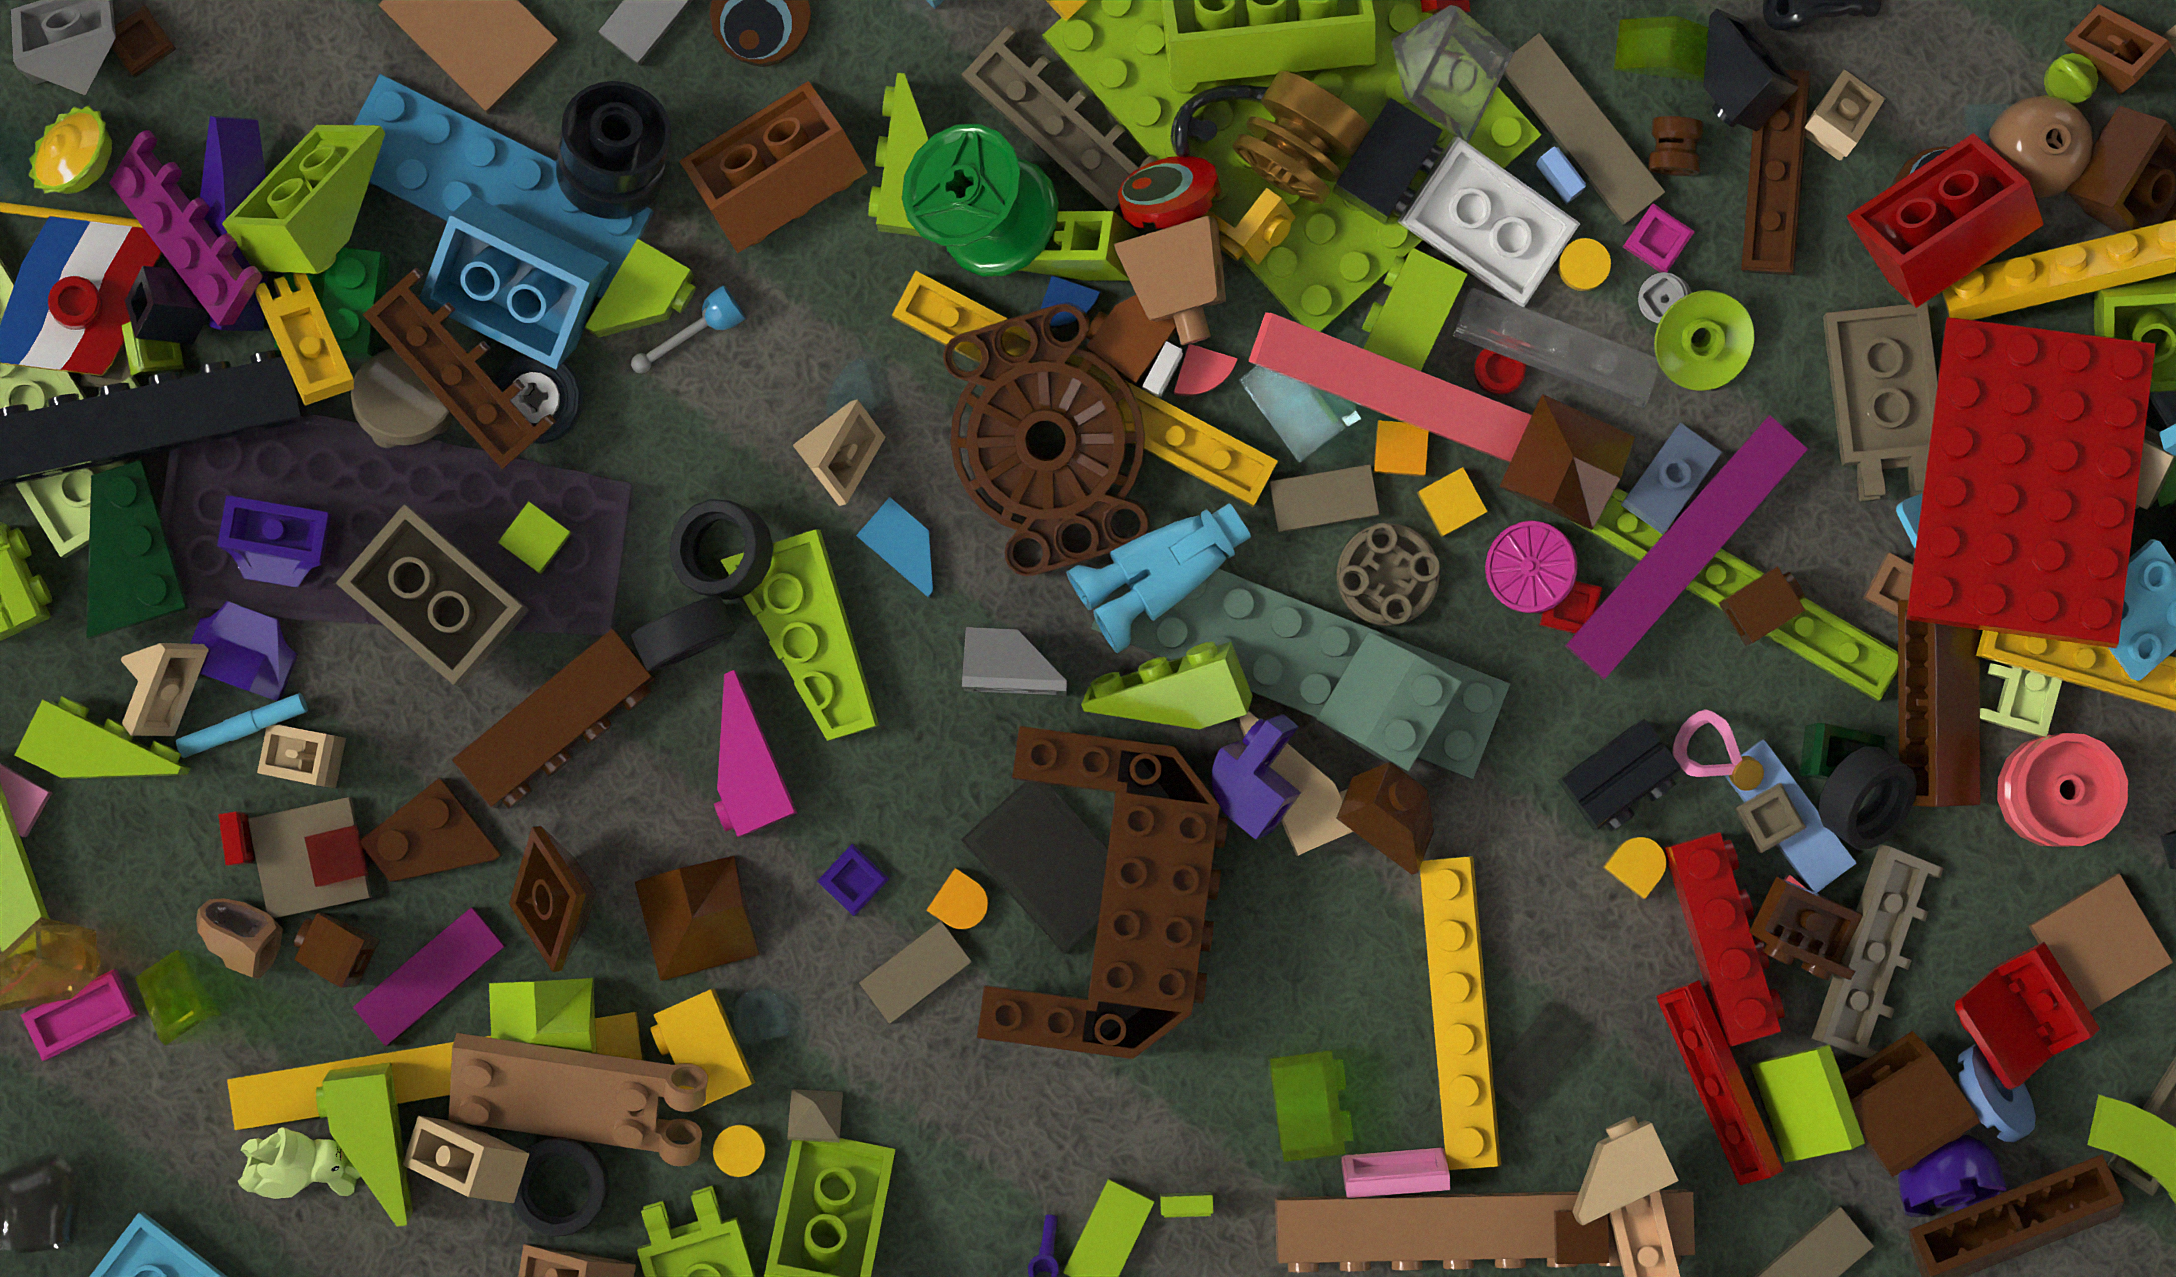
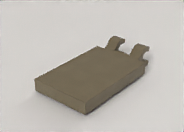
M1927 302L1917 308L1912 304L1825 313L1823 321L1842 466L1857 465L1859 501L1880 500L1881 496L1885 495V482L1882 470L1908 467L1910 497L1923 493L1938 383Z

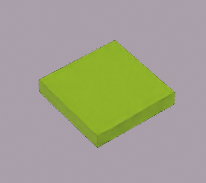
M1830 1044L1765 1059L1750 1065L1785 1163L1851 1150L1865 1144Z

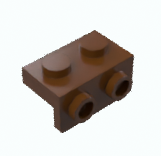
M1776 876L1749 933L1767 943L1763 950L1764 953L1785 964L1792 965L1794 959L1798 958L1804 961L1801 968L1824 980L1829 981L1833 973L1851 980L1855 970L1840 961L1863 915L1850 907Z

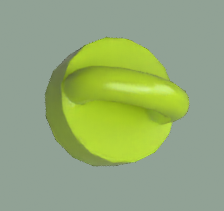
M2075 53L2062 55L2052 62L2046 70L2044 77L2045 90L2049 96L2065 99L2074 106L2081 104L2091 97L2098 83L2097 69L2091 60Z

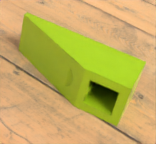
M897 73L895 87L886 86L882 116L891 117L888 137L879 136L875 166L884 167L881 187L872 186L868 216L877 217L876 225L878 231L922 237L907 219L902 202L904 175L915 153L929 139L905 73Z
M1210 641L1192 647L1186 652V656L1168 661L1167 657H1158L1140 665L1136 672L1120 676L1119 672H1111L1094 679L1090 684L1091 686L1087 689L1081 706L1084 712L1199 730L1247 715L1253 696L1232 642L1216 646L1215 642Z
M61 696L58 703L42 699L15 753V756L60 778L67 779L188 775L191 769L178 762L182 755L179 751L157 741H153L151 747L148 748L132 740L133 736L117 721L107 718L103 726L86 718L90 709L64 696Z

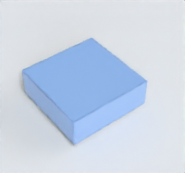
M1554 146L1537 161L1536 166L1566 205L1579 196L1586 187L1584 180L1559 147L1556 148Z

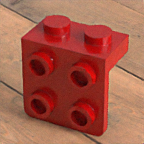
M2045 942L2001 962L1955 1002V1010L1959 1015L1962 1026L1975 1040L1987 1059L1993 1074L2009 1090L2023 1084L2053 1055L2091 1038L2100 1030V1027Z

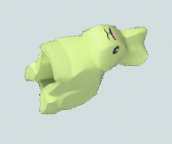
M284 1127L279 1128L277 1133L264 1140L259 1138L250 1139L241 1148V1151L248 1157V1160L238 1183L247 1192H254L263 1197L273 1199L293 1197L312 1182L328 1183L330 1188L339 1196H349L354 1193L356 1180L361 1177L336 1141L330 1139L312 1140L302 1133L291 1131Z

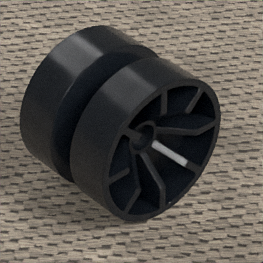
M606 81L593 84L581 90L571 99L562 118L556 176L561 191L575 207L595 217L620 219L641 212L655 200L662 186L671 137L670 121L662 104L643 88L620 81Z

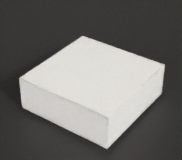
M1166 341L1142 386L1143 390L1161 399L1182 359V349Z

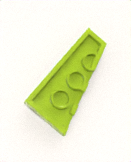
M815 529L773 543L771 566L764 580L753 591L742 598L753 616H756L770 639L771 647L789 671L797 691L827 741L880 726L821 530ZM744 552L721 560L729 575L739 566Z

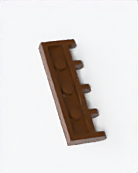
M416 267L362 315L498 466L504 470L557 421L549 414L543 417L535 427L511 401L525 388L524 384L518 379L504 392L477 364V361L491 349L489 345L483 340L468 353L441 324L456 310L453 305L447 302L436 313L432 314L410 289L418 284L425 275Z

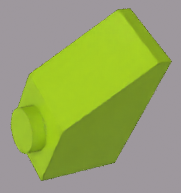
M637 238L585 327L590 333L599 338L669 320L674 310L682 313L691 301L696 290V286L690 284L694 274L689 268Z

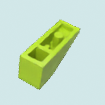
M1058 211L1056 228L1045 250L1027 267L1019 271L1085 281H1130L1117 255L1114 244L1136 238L1139 232L1114 211Z
M391 1062L329 1070L322 1081L323 1086L316 1089L317 1109L320 1118L328 1117L331 1135L397 1227L408 1225L413 1214L407 1167L403 1166L405 1153Z

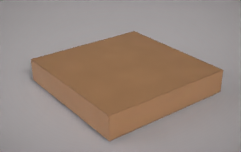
M2120 873L2110 876L2028 925L2038 944L2046 943L2089 1012L2173 963Z

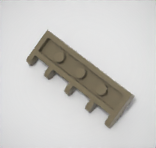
M1009 24L961 74L962 79L1106 211L1115 212L1120 206L1117 193L1121 183L1133 171L1158 159L1150 155L1142 162L1139 168L1114 146L1126 130L1117 124L1104 137L1077 112L1087 100V94L1080 89L1066 102L1040 78L1041 74L1051 64L1044 55L1029 68L1006 47L1017 34V30Z
M1879 845L1856 910L1863 917L1840 961L1855 970V973L1851 980L1836 974L1833 975L1811 1039L1827 1045L1830 1044L1832 1047L1864 1059H1868L1878 1053L1875 1049L1867 1046L1878 1015L1890 1019L1893 1016L1895 1009L1882 1003L1895 966L1909 970L1912 960L1900 956V952L1912 918L1923 922L1926 921L1928 911L1916 907L1926 877L1941 878L1944 868L1895 848Z

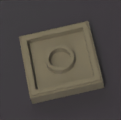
M351 797L248 818L266 911L273 919L372 898L362 846L358 842L360 837Z

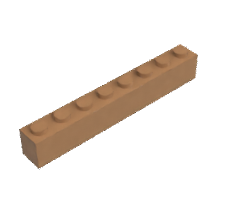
M1687 1189L1659 1190L1677 1265H1680L1681 1255H1695L1693 1192ZM1580 1191L1381 1195L1347 1198V1196L1275 1197L1276 1259L1278 1263H1288V1272H1318L1319 1263L1340 1262V1271L1371 1270L1372 1261H1391L1392 1270L1423 1269V1260H1443L1444 1269H1473L1474 1259H1495V1268H1525L1526 1258H1547V1267H1576L1578 1264L1555 1263L1554 1210H1573ZM1608 1214L1609 1263H1598V1265L1621 1266Z

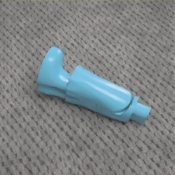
M1229 503L1213 514L1205 509L1201 512V518L1198 515L1173 522L1110 552L1114 563L1102 569L1077 565L1066 573L1073 589L1088 610L1099 606L1114 590L1126 583L1131 590L1130 592L1103 604L1093 611L1096 623L1112 649L1119 653L1129 646L1131 641V623L1140 613L1145 611L1152 621L1157 619L1196 589L1227 558L1234 556L1233 548L1251 538V535L1233 506Z

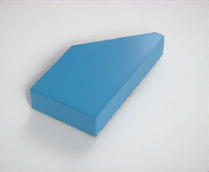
M889 497L856 536L929 598L934 593L929 530Z

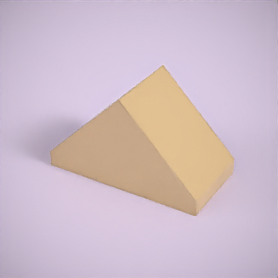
M857 399L850 401L793 444V447L836 503L841 506L847 504L883 443L885 436Z
M271 725L266 727L257 773L336 788L346 738L282 725Z

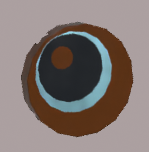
M712 0L709 12L713 34L725 53L741 62L758 67L782 63L797 53L808 35L812 19L809 0Z

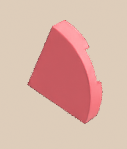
M1189 344L1174 394L1179 396H1195L1213 390L1230 376L1238 358Z

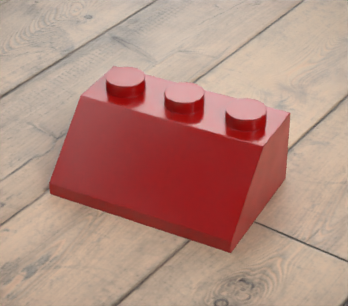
M1974 133L1847 215L1850 225L1887 281L1915 308L2044 225L2030 182Z

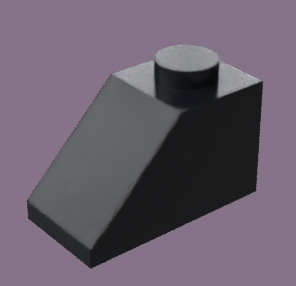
M1715 9L1709 18L1703 87L1714 99L1715 103L1712 109L1723 122L1731 127L1739 124L1758 131L1799 87L1742 19L1720 9Z

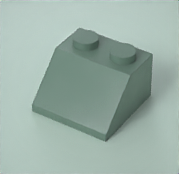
M1368 632L1316 721L1384 762H1392L1406 773L1410 770L1462 682L1418 655Z

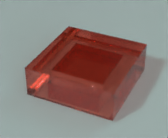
M357 825L304 837L315 887L369 876Z

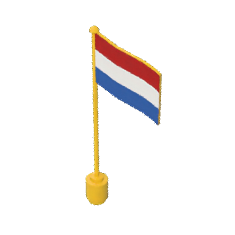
M0 202V212L48 218L21 264L0 323V364L103 376L113 364L125 343L122 325L131 322L125 299L142 266L155 267L162 255V251L137 219ZM80 276L88 279L96 286L101 296V313L98 319L87 328L81 330L67 329L55 321L49 310L48 296L50 290L56 282L65 277Z

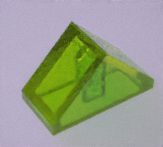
M1679 16L1620 19L1613 71L1704 82L1709 28Z
M178 949L135 977L158 1038L164 1046L180 1044L222 1016Z

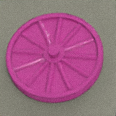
M1540 521L1519 522L1502 531L1491 544L1485 563L1486 579L1495 597L1507 607L1523 613L1544 612L1561 603L1575 583L1578 568L1575 550L1566 535L1557 528Z

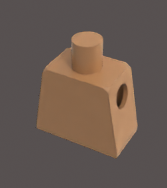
M1205 216L1114 244L1117 255L1150 321L1159 322L1174 318L1181 345L1195 343L1211 337L1204 308L1226 302L1219 226L1216 218Z

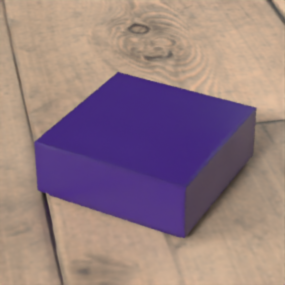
M851 844L817 882L855 917L890 879L858 848Z

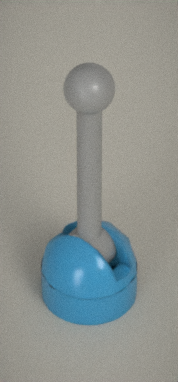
M722 285L710 293L704 300L702 318L649 353L636 354L631 360L632 369L640 374L646 373L650 370L652 362L705 327L709 326L715 330H727L744 321L746 317L732 294Z

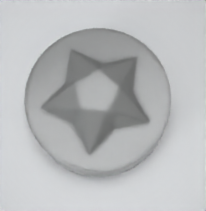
M1657 273L1649 277L1641 286L1638 303L1643 315L1659 324L1661 318L1671 305L1692 292L1689 285L1682 278L1671 273Z

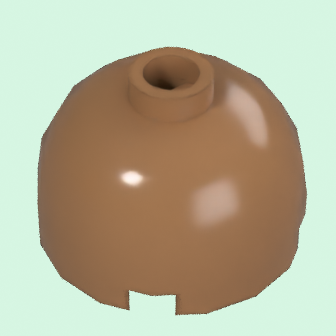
M2047 95L2022 99L2001 112L1990 128L1988 140L1990 139L1989 147L2030 182L2036 198L2056 196L2067 190L2081 176L2089 164L2094 148L2091 126L2080 109L2065 99Z

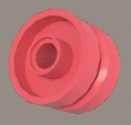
M2060 733L2047 735L2046 737H2037L2022 743L2006 758L1998 777L1997 801L2005 821L2021 838L2039 846H2084L2104 838L2120 822L2128 803V779L2121 760L2104 742L2086 734ZM2063 782L2067 788L2065 798L2060 793V786Z

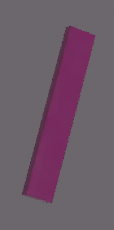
M1770 415L1766 417L1567 642L1565 647L1602 680L1606 679L1803 456L1808 448Z

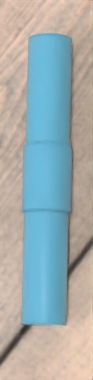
M298 693L261 708L244 712L223 720V722L176 739L177 749L182 753V758H186L223 743L240 739L263 728L306 713L308 711L306 701L303 695Z

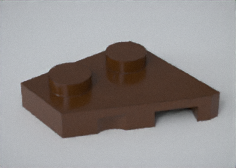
M438 778L358 841L390 882L495 861L502 856L501 852L442 778Z

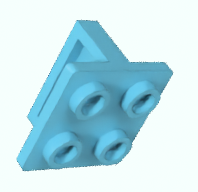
M2154 539L2149 540L2129 558L2119 644L2117 648H2109L2128 676L2136 681L2143 679L2176 650V563L2162 543Z

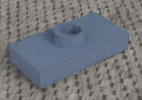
M1680 422L1621 505L1663 535L1722 452Z

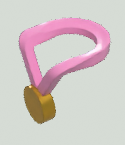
M1698 711L1689 717L1675 737L1673 757L1688 775L1696 777L1729 775L1730 781L1743 791L1756 788L1764 777L1763 766L1754 757H1741L1729 724L1725 719L1712 711ZM1711 723L1722 735L1732 764L1701 765L1689 759L1687 756V746L1693 733L1702 725Z

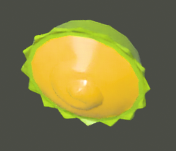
M90 105L83 109L75 106L68 114H59L55 123L45 126L44 136L35 142L36 152L29 158L32 165L29 176L35 180L34 188L43 189L44 193L54 191L72 194L88 188L101 177L112 152V140L105 128L106 122L102 120L100 111H93Z

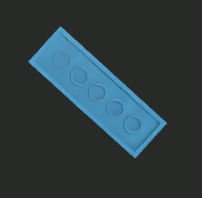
M379 74L353 124L380 125L386 133L369 181L370 184L446 222L450 214L472 195L610 263L596 296L600 299L603 297L637 238L640 240L654 213L652 209L647 207L629 217L605 219L581 211L561 191L556 176V161L382 74Z

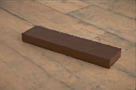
M1785 70L1799 88L1758 131L1753 130L1741 267L1742 272L1778 275H1794L1806 140V128L1804 127L1807 124L1810 71Z

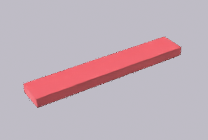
M1265 312L1248 361L1510 463L1532 416L1273 313Z

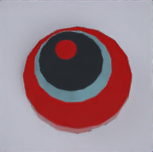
M1175 156L1150 162L1133 171L1121 183L1117 195L1123 217L1129 223L1136 227L1144 228L1143 222H1154L1156 229H1165L1203 216L1213 206L1211 199L1214 196L1219 198L1221 187L1213 164L1203 158Z

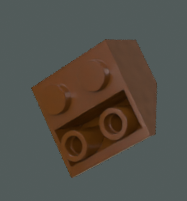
M1914 1031L1906 1034L1841 1075L1865 1144L1863 1146L1891 1177H1894L1903 1170L1914 1167L1921 1159L1946 1143L1957 1140L1967 1130L1980 1123L1977 1114L1938 1057Z

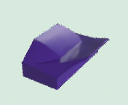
M226 495L217 546L232 555L244 579L298 588L312 568L322 565L332 514Z
M226 601L211 617L200 618L190 644H204L208 648L200 674L275 701L282 699L298 656L286 644L278 619Z

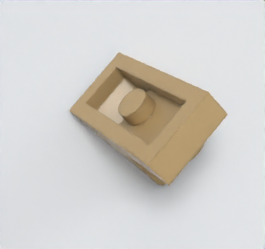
M1844 69L1808 118L1807 124L1804 127L1806 128V137L1840 161L1844 156L1847 157L1856 146L1886 98Z
M159 643L121 658V662L138 680L122 725L131 736H175L208 653V648L204 644Z

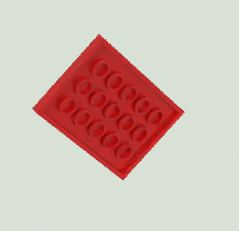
M1947 317L1906 620L2117 648L2156 343Z

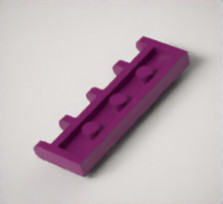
M145 130L136 136L109 183L218 326L234 325L260 283L262 274L255 266L247 267L244 270L240 267L232 256L237 247L236 240L229 233L223 234L220 237L216 236L204 220L209 211V205L203 198L189 201L176 184L182 175L181 169L175 162H169L162 166L152 153L157 144V138L150 130Z

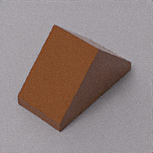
M2100 4L2064 39L2065 43L2076 54L2083 55L2091 60L2097 69V74L2119 95L2134 85L2171 47L2167 39Z

